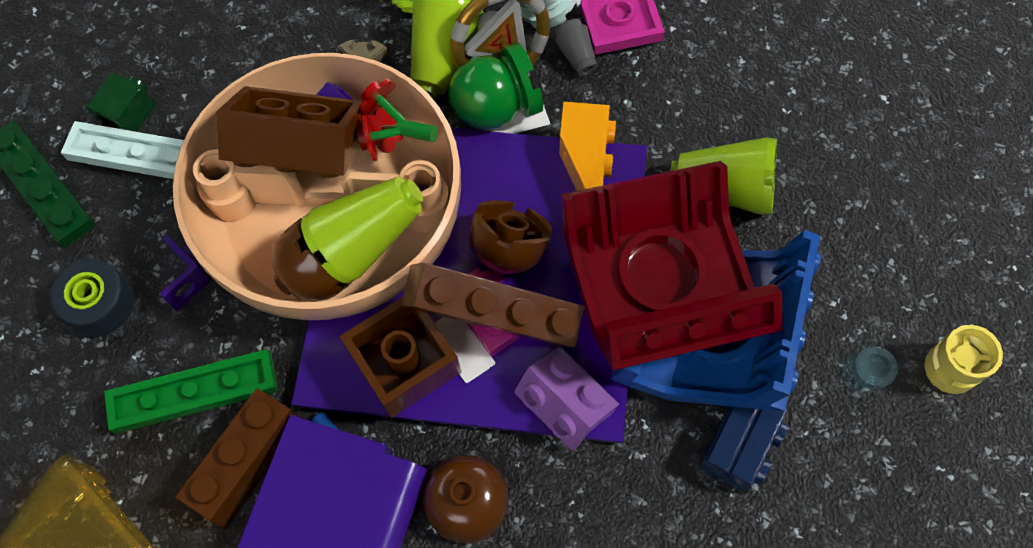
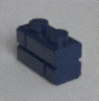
M729 406L699 467L701 470L724 480L727 484L746 492L753 486V483L761 486L772 465V462L765 459L771 445L779 448L789 429V425L783 422L788 410L775 411Z

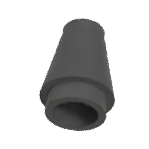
M571 19L558 26L554 32L556 36L555 44L577 71L578 75L585 76L595 71L598 64L588 27L582 24L579 19Z

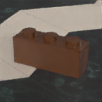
M256 388L175 498L210 522L226 529L268 471L289 416H296L295 413Z

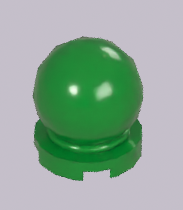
M520 43L503 46L500 59L490 55L472 57L457 68L450 80L448 97L454 114L466 126L482 131L494 130L513 120L518 110L526 118L543 112L541 89H532L527 72L534 70L527 52Z

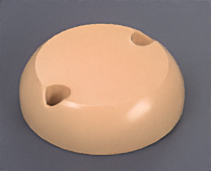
M311 53L274 61L247 73L216 95L202 110L189 129L176 162L173 181L174 209L181 233L197 261L221 287L236 298L258 310L283 318L330 320L359 314L392 300L405 291L412 264L428 263L432 265L448 241L457 217L461 193V167L456 141L447 119L430 95L411 78L390 66L368 58L340 53ZM389 78L396 86L387 96L386 100L406 120L438 127V137L435 142L403 136L402 141L395 142V148L390 153H382L376 146L377 161L372 160L369 150L362 151L360 149L345 175H339L335 178H323L317 176L315 172L302 170L284 173L275 170L274 167L263 165L239 167L232 161L219 160L217 111L244 86L316 95L327 82L341 86L354 100L363 101L361 95L367 86L374 81L382 83V81ZM376 107V108H375L370 114H368V115H374V111H375L378 107ZM395 177H401L405 181L411 180L420 189L423 196V201L421 202L422 212L359 279L354 280L351 285L338 295L324 301L309 302L301 300L293 294L286 295L277 287L274 281V275L276 274L272 267V249L274 244L289 226L299 218H303L312 208Z

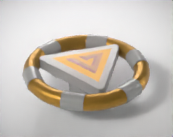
M471 0L456 19L450 36L451 55L456 67L458 68L469 60L465 53L473 57L490 55L500 59L501 48L514 43H520L533 65L541 53H543L549 38L550 18L544 1L519 0L524 2L536 17V31L527 51L521 8L517 0H509L499 11L493 10L483 14L477 23L478 33L464 46L471 22L477 14L487 6L504 1Z

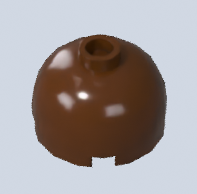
M490 200L481 202L472 216L469 233V243L472 252L483 265L497 275L518 274L529 271L543 258L548 249L552 233L551 225L546 218L528 207L524 214L513 210L514 202Z
M299 218L276 240L272 249V267L276 274L274 275V281L277 287L286 295L293 294L295 297L309 302L328 300L338 295L351 285L352 282L347 284L338 281L321 266L327 260L319 250L312 254L303 236L301 228L302 218Z
M457 455L443 461L430 474L424 488L423 508L429 524L442 538L456 543L476 544L490 538L503 525L508 510L509 492L502 474L489 461L474 455Z

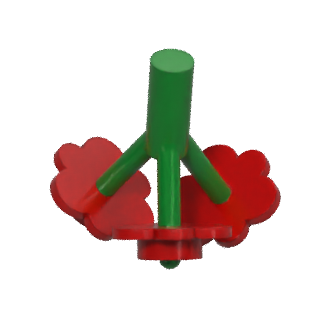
M389 78L382 81V83L379 81L372 82L361 95L363 102L360 104L359 109L363 114V126L357 127L356 142L360 144L362 151L369 150L373 161L378 160L376 146L382 153H390L395 148V142L402 141L403 136L429 142H435L438 137L437 126L406 120L386 100L387 96L396 86ZM376 107H378V108L374 111V115H368V114H370Z

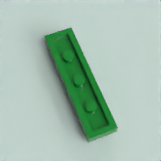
M268 349L106 390L104 393L108 429L112 433L118 434L248 400L256 388L266 394L278 392L272 354Z

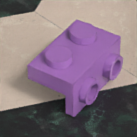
M560 346L528 367L515 389V394L571 450L576 449L586 435L613 414L619 405Z

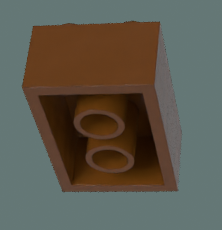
M244 86L217 111L219 160L232 161L239 167L271 166L275 170L284 173H292L298 170L310 171L323 178L344 176L361 149L360 144L356 142L357 127L363 126V114L359 109L363 101Z

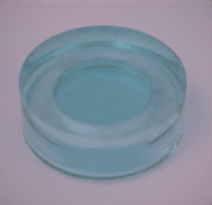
M868 347L862 350L854 359L852 373L855 380L864 388L881 390L895 380L898 373V364L894 356L886 349Z

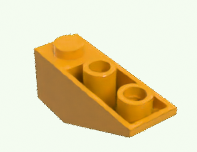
M563 102L559 154L576 191L602 186L604 177L611 178L613 154H606V144H614L616 121L609 120L610 105Z

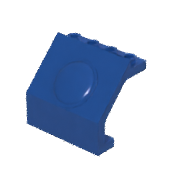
M804 230L778 250H742L755 287L775 284L782 291V331L613 370L611 380L668 401L786 411L788 396L793 392L798 381V371L795 370L797 354L801 351L806 339V331L802 328L805 314L810 309L814 296L813 291L810 290L812 277L817 271L821 260L820 253H817L820 235Z

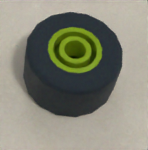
M88 258L79 260L65 267L54 279L49 292L50 306L56 317L81 335L93 337L109 334L121 327L130 316L134 305V293L128 280L115 267L99 259Z

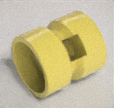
M963 325L949 333L927 354L924 365L926 375L931 383L941 391L950 394H962L990 377L999 369L1002 364L1003 351L1000 342L994 334L985 328L976 325Z

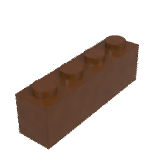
M418 263L410 266L401 307L555 346L573 348L576 347L585 307L428 263Z

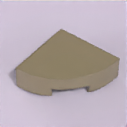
M349 40L337 46L340 54L356 55L378 62L389 56L387 47L373 40L371 42Z

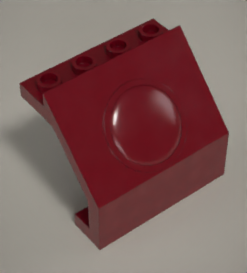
M722 161L561 194L564 226H561L565 243L593 338L612 370L782 331V291L775 284L756 288L731 223L729 214L728 167Z

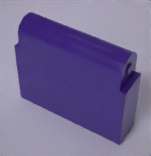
M290 415L238 548H401L427 469L411 461L392 456L393 452L386 444Z

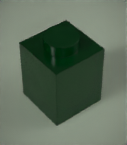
M111 72L86 107L101 126L137 132L155 107V104L147 93L148 88L140 80L132 76H128L126 79Z

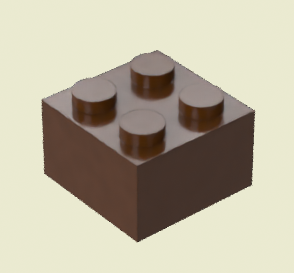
M403 297L339 336L390 418H393L462 373L457 355L428 313L401 307Z

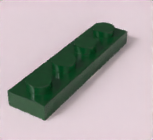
M13 120L0 129V166L55 240L63 248H66L97 225L16 121Z

